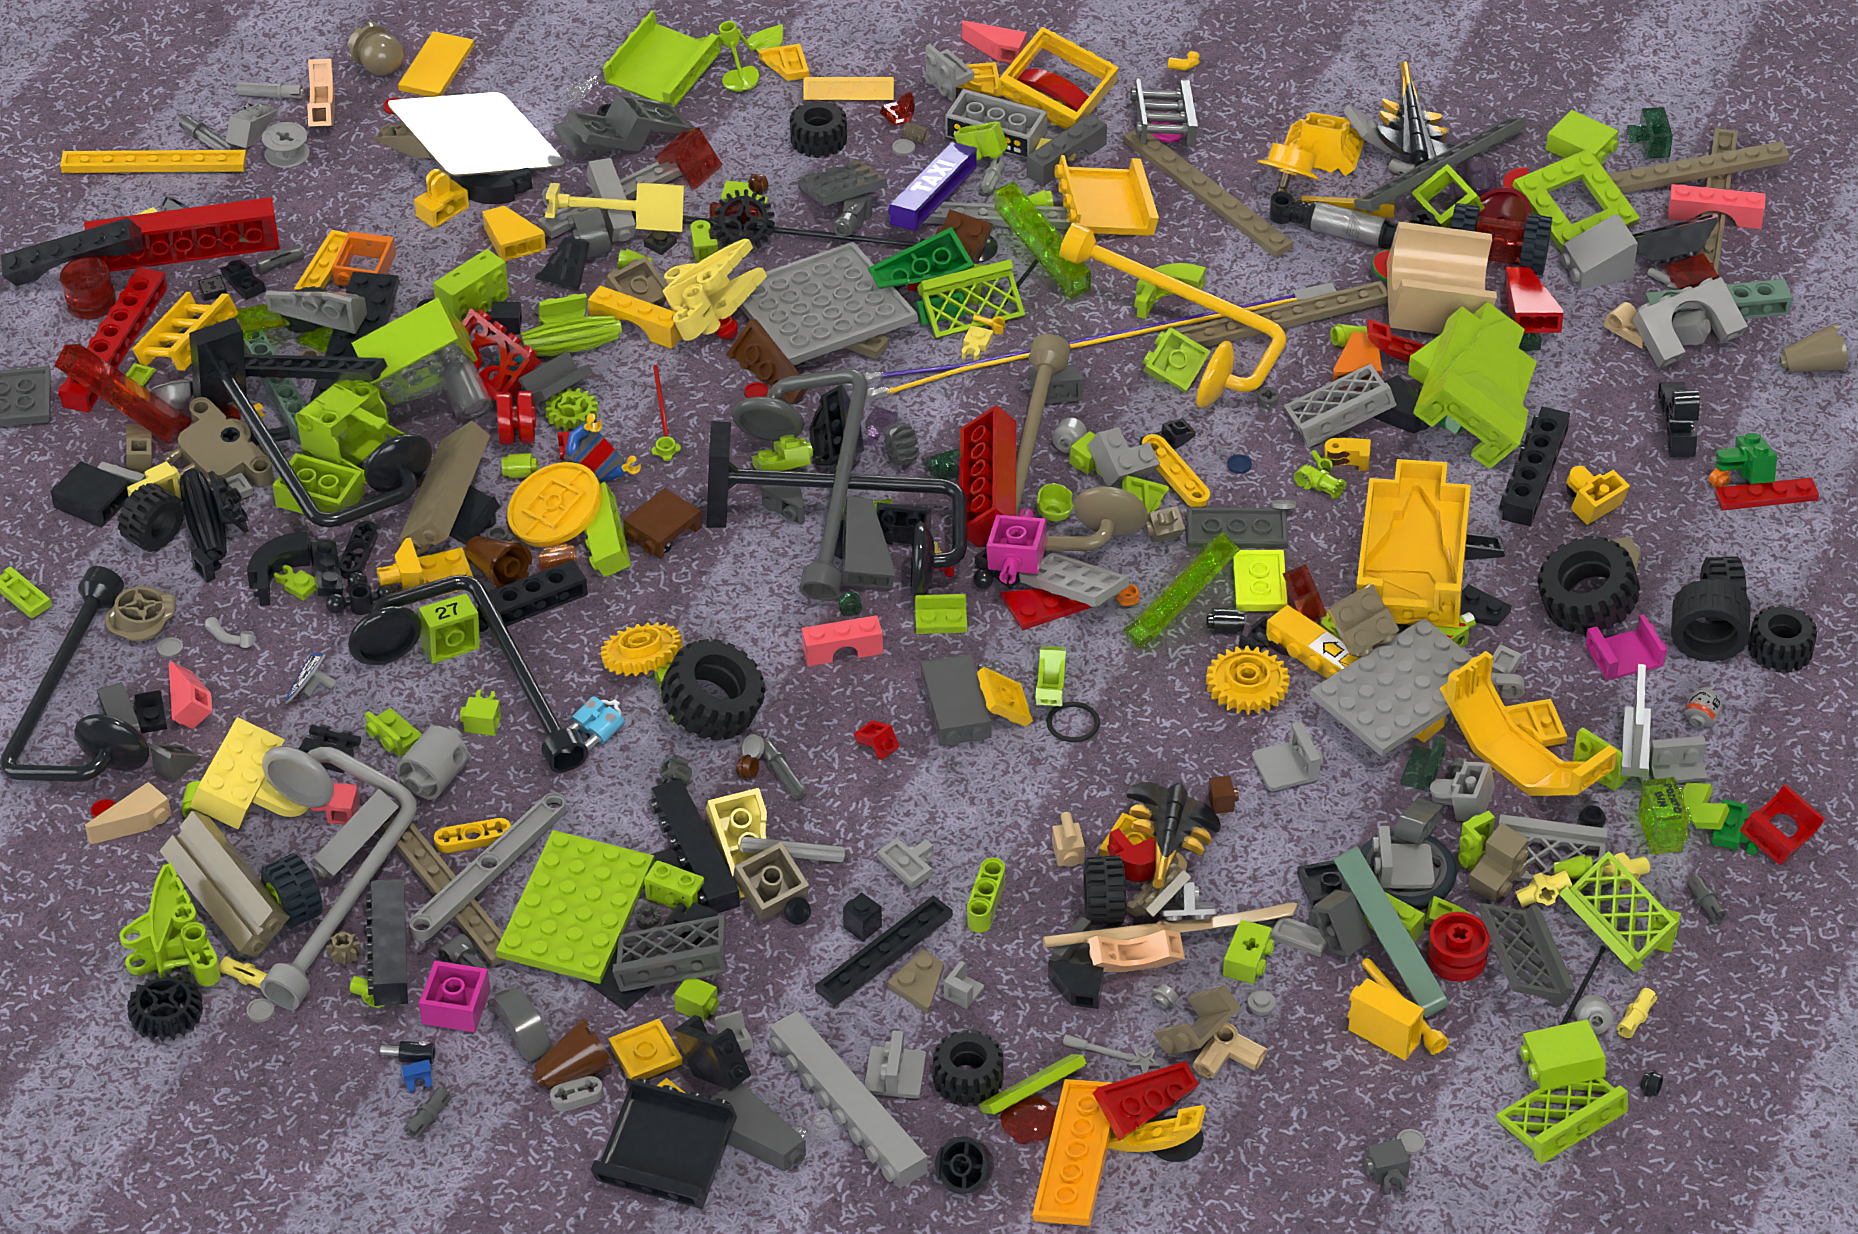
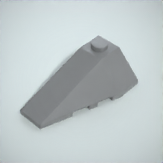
M267 291L265 294L268 311L353 334L357 333L367 315L365 298L356 294L345 292Z

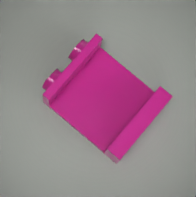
M1644 614L1639 615L1637 630L1604 638L1598 627H1592L1587 630L1585 646L1607 681L1637 673L1638 664L1646 665V670L1664 666L1665 656L1667 655L1666 644L1659 639L1654 625L1649 623Z

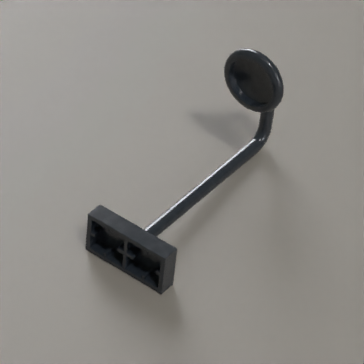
M235 317L189 333L194 399L198 397L207 398L216 407L231 402L235 404L304 515L313 524L328 528L341 526L400 504L413 495L416 490L417 480L423 475L431 462L432 447L429 441L421 435L402 434L388 439L379 445L369 456L364 467V477L367 484L377 491L387 493L335 512L327 513L321 511L247 397L243 329Z
M711 421L706 528H726L728 490L736 484L833 488L835 473L738 469L730 462L731 422ZM850 475L848 489L944 494L952 499V549L950 551L935 553L933 536L926 524L919 521L914 526L911 557V594L914 597L916 595H923L928 589L933 578L934 568L954 566L965 557L967 550V498L965 491L958 484L950 480L935 478Z

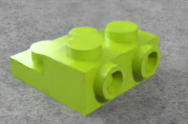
M1169 327L1166 333L1161 331L1154 344L1158 345L1154 353L1149 350L1142 363L1146 366L1143 371L1160 382L1164 383L1166 381L1186 393L1211 351Z
M785 435L780 437L779 441L773 442L774 452H772V449L759 451L758 455L751 456L753 466L757 470L784 471L811 465L810 457H813L811 443H806L805 438L799 439L794 437V435Z

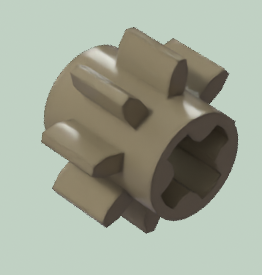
M346 932L337 933L334 937L331 936V945L326 946L327 956H331L332 963L338 962L339 964H344V966H347L352 961H357V953L362 952L361 944L356 941L355 934L350 935Z

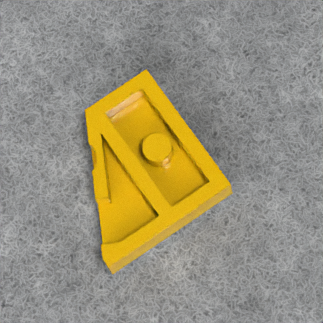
M996 62L966 64L974 71V79L957 88L1001 97L998 94L999 75Z

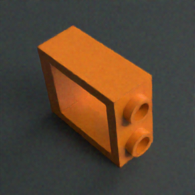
M349 231L332 266L334 285L348 286L352 272L387 274L396 256L394 237ZM354 255L380 259L375 271L349 267Z

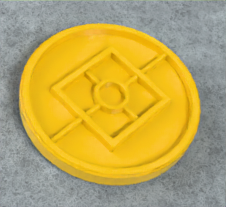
M561 462L543 467L528 476L513 493L507 508L508 524L515 536L530 546L550 547L569 541L584 531L596 517L602 503L601 484L589 468L578 463Z

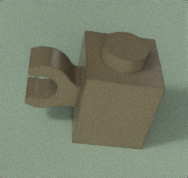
M1178 506L1150 512L1147 523L1144 526L1145 534L1147 537L1150 536L1152 543L1180 537L1185 530Z

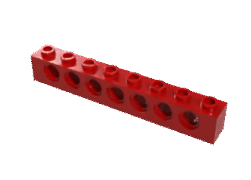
M138 267L134 275L129 278L127 286L120 292L118 300L114 306H111L105 320L100 323L95 336L91 337L89 345L80 354L75 367L71 368L66 381L60 385L58 395L61 398L63 408L87 413L91 411L167 291L165 272Z

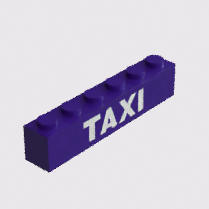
M951 142L890 203L888 208L890 224L916 231L976 169L977 148Z

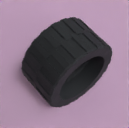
M1701 579L1700 581H1693L1683 586L1676 593L1672 604V642L1681 653L1699 661H1724L1737 656L1749 643L1750 599L1747 598V594L1737 585L1719 579ZM1716 617L1726 621L1708 624L1699 622L1696 619Z

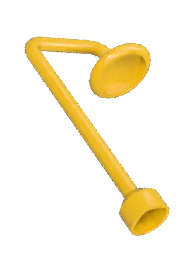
M1073 222L1069 227L1060 247V258L1076 265L1093 258L1261 331L1272 338L1269 347L1252 374L1247 378L1232 375L1235 363L1233 345L1230 341L1220 343L1201 379L1195 401L1198 408H1206L1213 404L1222 395L1225 388L1237 392H1250L1262 385L1286 345L1287 338L1285 332L1278 324L1097 245L1092 229Z

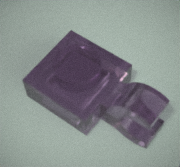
M875 406L865 421V428H867L865 435H868L865 444L874 447L879 440L880 434L884 433L887 427L897 422L898 413Z

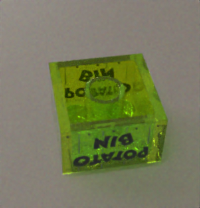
M1675 777L1643 780L1637 816L1651 855L1683 851L1684 841L1688 840L1687 824L1691 822V812L1689 807H1685L1682 788L1678 787Z

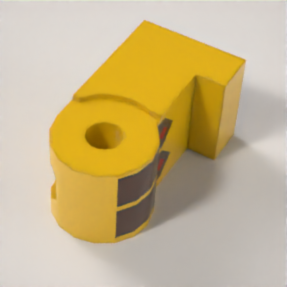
M1331 438L1325 443L1324 458L1331 460L1332 466H1340L1342 464L1359 466V471H1369L1371 439Z

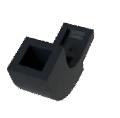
M528 167L503 175H451L453 181L467 190L469 200L483 204L510 203L515 201V194L533 189L532 175Z
M307 532L289 533L276 537L263 544L252 555L248 563L247 575L249 587L253 589L254 597H259L260 606L270 605V584L274 578V573L283 571L284 565H288L291 568L310 566V546Z

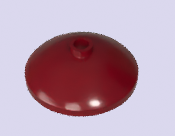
M1502 187L1490 190L1479 197L1485 208L1479 214L1477 232L1511 239L1522 237L1525 232L1528 214H1532L1530 202L1522 192L1513 188ZM1492 241L1490 250L1502 249L1510 246L1512 243Z

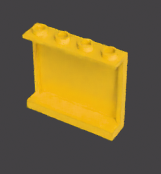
M1061 155L1059 164L1055 166L1054 174L1055 178H1058L1059 192L1063 195V207L1068 212V223L1076 222L1092 229L1094 234L1154 235L1159 217L1141 159L1132 158L1129 170L1068 167L1065 156Z

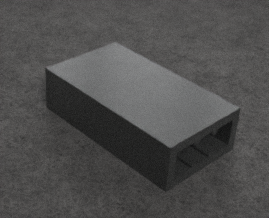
M972 654L921 662V681L940 746L957 745L962 742L982 741L991 738V718L986 707L983 691L980 688Z

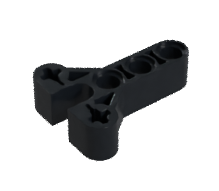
M1660 382L1658 398L1661 399L1659 404L1667 425L1669 457H1695L1697 434L1694 428V421L1699 420V391L1688 390L1685 382Z

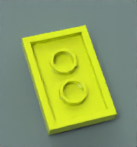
M1233 550L1236 609L1238 611H1280L1288 605L1284 550Z

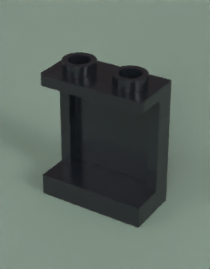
M694 1015L674 1029L691 1072L696 1078L732 1090L751 1076L749 1067L732 1029L727 1028L716 1036L708 1034L702 1018Z

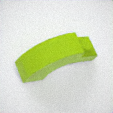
M1041 646L1035 696L1036 705L1062 706L1067 647Z

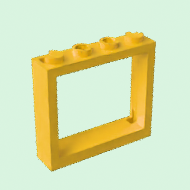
M1041 27L999 78L998 94L1015 103L1047 111V120L1067 130L1092 113L1117 82L1119 67L1096 56L1093 52L1081 48L1074 42L1066 40L1055 32ZM1042 48L1102 80L1077 112L1017 80Z

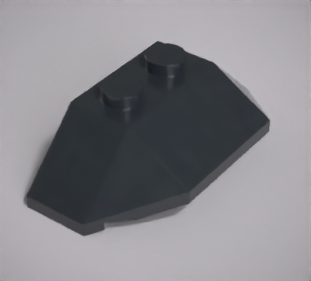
M1713 213L1632 234L1638 243L1637 252L1654 262L1660 260V263L1670 262L1674 260L1675 256L1682 254L1683 257L1696 255L1697 251L1702 249L1718 223V214Z
M842 384L821 395L820 406L816 410L811 422L809 433L813 450L812 459L815 465L833 466L838 464L851 401ZM861 426L854 457L864 451Z

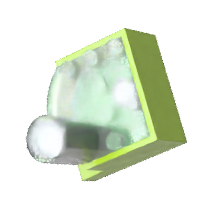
M439 297L352 343L358 357L385 359L388 367L377 380L370 383L377 387L380 393L392 405L419 399L444 389L458 420L461 422H468L488 413L493 407L490 395L474 364L478 359L471 346L473 342L466 327Z

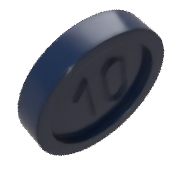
M1236 454L1229 457L1227 467L1233 473L1243 474L1251 469L1252 461L1246 455Z

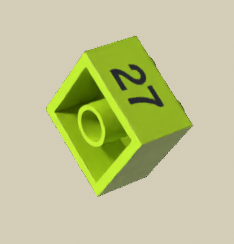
M467 593L418 608L422 624L420 644L432 664L480 648L478 611Z

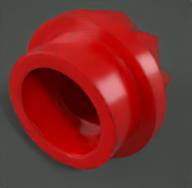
M731 316L719 319L721 325L715 331L716 335L726 341L735 338L738 334L736 320H733Z

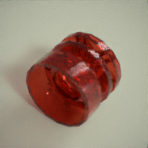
M91 256L79 257L68 262L62 268L60 283L65 294V301L67 302L69 312L73 316L85 320L98 319L107 315L111 306H114L116 303V293L109 267L105 261Z

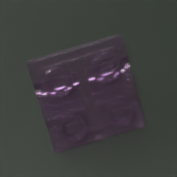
M1474 157L1465 163V168H1453L1478 197L1490 190L1501 188L1499 168H1488V163L1483 158ZM1453 181L1454 201L1457 203L1466 194Z

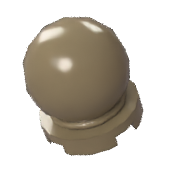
M369 21L367 22L368 25L362 29L356 28L347 44V47L350 48L349 57L359 65H363L373 75L388 76L394 74L402 66L404 57L403 46L399 40L387 33L376 22Z

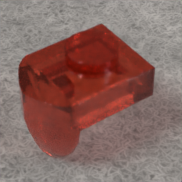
M909 92L902 95L897 102L882 105L880 114L894 126L910 122L915 111L913 93Z

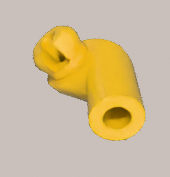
M1190 51L1187 59L1169 57L1168 68L1183 71L1189 70L1199 64L1200 60L1198 59L1200 55L1198 52Z

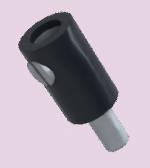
M401 1041L399 1046L381 1045L380 1055L398 1056L399 1062L417 1063L429 1059L430 1064L434 1063L435 1043Z

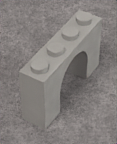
M1722 277L1715 280L1712 278L1706 279L1693 289L1691 286L1686 287L1676 296L1671 297V295L1662 297L1656 304H1644L1637 309L1638 312L1632 319L1658 368L1678 362L1685 353L1672 326V315L1677 311L1703 310L1720 344L1741 336L1748 327Z

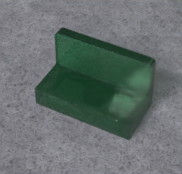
M1436 736L1432 749L1414 746L1400 784L1431 792L1430 785L1435 781L1445 756L1447 739Z

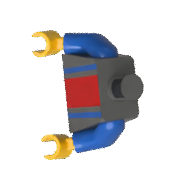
M589 414L587 416V423H582L569 433L564 459L567 462L586 466L595 474L600 483L627 474V472L637 474L640 471L641 464L637 466L630 465L636 461L635 456L628 457L626 464L622 463L624 458L598 432L602 428V420L600 419L598 422L592 423L595 420V414Z

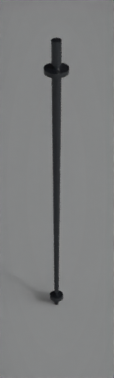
M631 211L633 218L636 219V212ZM683 215V224L691 225L695 221L705 220L713 227L714 224L718 223L712 221V218ZM741 222L742 230H744L746 222ZM724 223L726 228L737 229L735 226H730V223ZM757 226V228H751L749 230L759 231L762 226ZM782 226L768 227L773 230V233L909 247L918 244L917 242L858 235L840 237L832 232Z

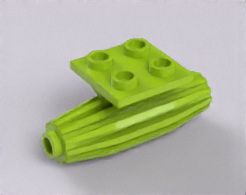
M586 293L579 295L571 294L557 299L549 298L539 302L538 327L520 333L521 346L524 347L527 344L538 352L536 356H557L567 351L573 353L589 350L617 340L619 338L618 334H622V326L620 320H615L614 316H586Z

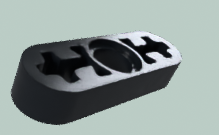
M362 521L355 526L339 562L342 577L348 579L349 575L356 571L363 573L378 538L375 523ZM356 548H364V549H365V550H364L363 552H361V553H354V552H353V550L356 549Z

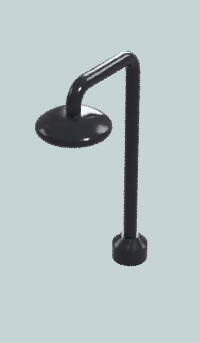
M102 566L88 568L78 586V591L84 600V604L2 753L0 767L1 771L8 778L29 781L82 782L97 777L106 768L131 771L141 768L148 761V744L137 729L119 718L103 714H93L80 719L74 729L75 740L78 746L92 760L88 764L83 766L16 764L20 753L97 610L112 608L115 605L117 596L124 589L123 580L111 569Z
M454 575L385 595L371 605L369 614L362 618L352 629L348 640L350 654L355 660L367 665L388 664L406 655L415 646L421 635V619L413 610L402 606L456 590L470 592L548 735L542 744L541 751L550 769L556 773H564L578 768L586 760L588 748L581 735L575 729L561 728L489 593L479 580L467 575Z

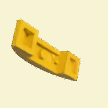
M1204 1105L1179 1109L1177 1118L1146 1123L1121 1141L1118 1140L1112 1129L1108 1148L1125 1152H1148L1182 1144L1200 1131L1206 1108Z

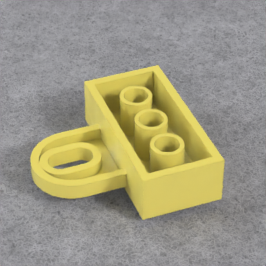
M238 717L197 787L190 805L191 808L236 829L240 828L253 803L286 817L300 816L309 809L281 796L269 784L264 775L262 759L265 753L271 748L283 746L285 739Z

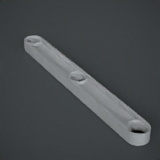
M552 792L538 801L411 917L409 921L410 936L417 941H425L434 936L565 814V796ZM558 803L561 806L559 808H551L548 804ZM484 863H493L496 866L493 868H485L482 865ZM419 924L427 925L429 928L426 930H417L414 927Z

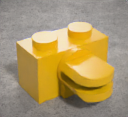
M434 169L426 176L427 192L414 199L416 216L432 228L438 227L469 207L467 190L450 179L440 169Z
M1584 466L1573 467L1566 481V484L1577 494L1571 510L1586 525L1591 524L1622 505L1630 488V485L1614 470L1603 476L1598 474L1594 477Z

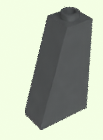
M847 496L843 521L842 585L892 589L895 569L873 500L859 496Z
M742 1082L732 1090L724 1089L711 1098V1100L720 1098L730 1102L737 1115L728 1144L783 1171H786L791 1166L799 1165L806 1156L805 1139Z

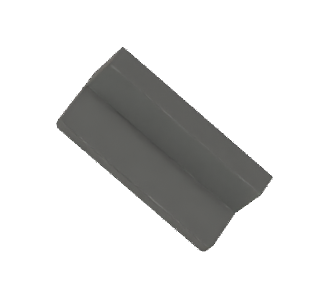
M567 351L519 378V382L524 391L532 390L533 404L548 399L590 375L593 371L589 364L577 368L570 353Z

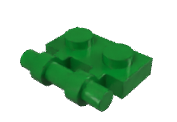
M1722 799L1721 804H1727L1730 811L1722 829H1714L1711 844L1738 850L1739 843H1744L1747 846L1746 852L1749 855H1755L1759 847L1740 831V828L1752 814L1747 813L1749 805Z

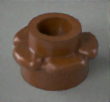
M752 174L748 180L749 189L752 192L755 191L758 195H762V192L768 190V180L764 174Z
M749 754L739 759L736 765V771L743 780L755 778L759 771L758 759L751 757Z

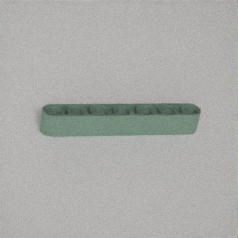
M249 326L243 330L245 354L277 355L260 327ZM259 377L294 440L301 445L295 415L306 404L291 378Z
M1358 846L1334 858L1333 861L1350 891L1354 893L1361 910L1418 1006L1424 1008L1423 1016L1425 1019L1449 1006L1450 1004Z

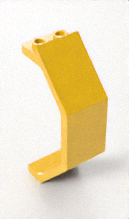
M1487 651L1471 658L1460 669L1452 671L1448 677V682L1439 688L1473 753L1486 763H1490L1491 767L1528 796L1578 795L1615 769L1617 750L1610 745L1587 761H1563L1520 729L1512 721L1492 684L1493 656Z

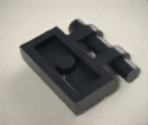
M312 724L309 734L317 737L316 739L305 737L299 750L308 753L310 750L318 747H332L354 757V749L348 748V746L358 747L361 743V737L353 735L351 731L343 730L340 732L331 729L327 725L317 726ZM328 739L334 740V741H337L338 743H337V745H336V744H332V743H328L327 740H328ZM321 763L327 770L343 774L345 772L331 763Z

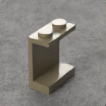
M1225 985L1193 993L1187 999L1199 1016L1191 1026L1188 1023L1158 1029L1153 1033L1158 1040L1159 1046L1167 1054L1173 1055L1201 1048L1241 1008Z

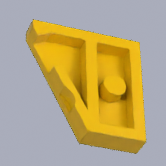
M800 44L758 50L759 59L785 80L792 81L809 77V69Z
M1551 699L1505 706L1512 721L1544 747L1567 743V734Z

